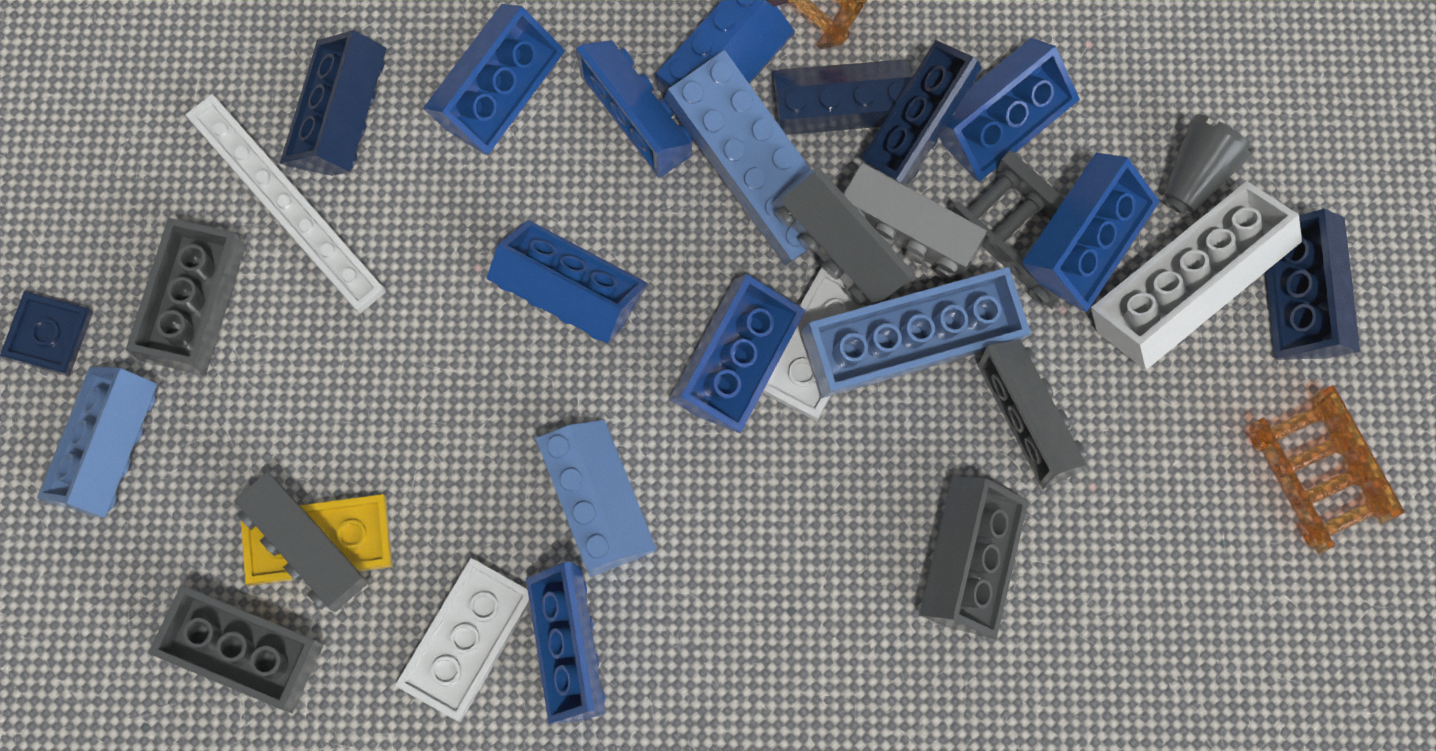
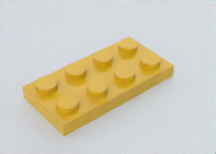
M384 494L300 505L359 572L393 567L387 499ZM241 520L245 584L247 586L293 581L294 579L283 568L288 563L280 553L274 557L260 542L264 537L262 532L256 526L250 530Z

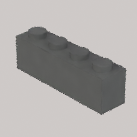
M268 471L233 500L241 509L237 516L250 530L256 526L262 532L264 537L260 542L274 557L280 553L288 563L283 568L297 583L303 579L308 584L311 590L307 595L321 610L327 606L332 611L337 612L369 583Z

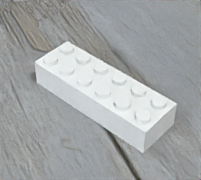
M1246 181L1091 307L1097 333L1147 370L1302 242L1299 214Z

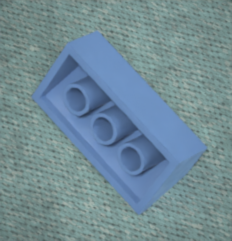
M89 367L37 499L87 515L105 518L107 512L113 508L116 502V489L120 479L128 471L130 453L133 446L141 438L143 431L141 425L146 413L155 402L154 392L158 384L122 368Z
M605 420L567 425L535 438L590 578L657 551Z

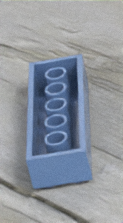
M723 50L670 87L664 99L786 266L807 250L799 241L801 235L792 226L790 228L785 226L775 215L777 209L772 205V202L801 174L809 172L811 169L727 52Z
M1009 267L809 322L801 330L822 398L982 353L992 344L1017 339L1022 340L1031 334Z

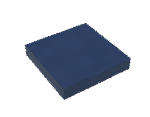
M24 291L0 357L70 377L93 311L90 308Z

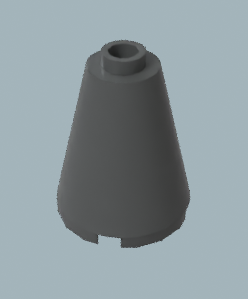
M1196 114L1190 121L1164 192V196L1168 199L1167 206L1180 214H1185L1186 211L1194 212L1255 151L1254 148H1248L1250 142L1226 124L1220 121L1216 126L1206 123L1209 119L1206 115Z

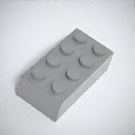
M864 163L860 165L844 193L846 198L891 247L896 245L904 249L905 256L916 263L923 264L925 261L936 267L935 272L950 281H953L954 278L963 280L982 247L987 230Z

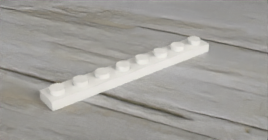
M213 94L186 114L189 121L358 314L362 313L386 293L382 285Z

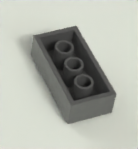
M168 217L126 350L138 361L206 376L246 247L236 232Z
M180 585L148 654L293 714L324 645Z

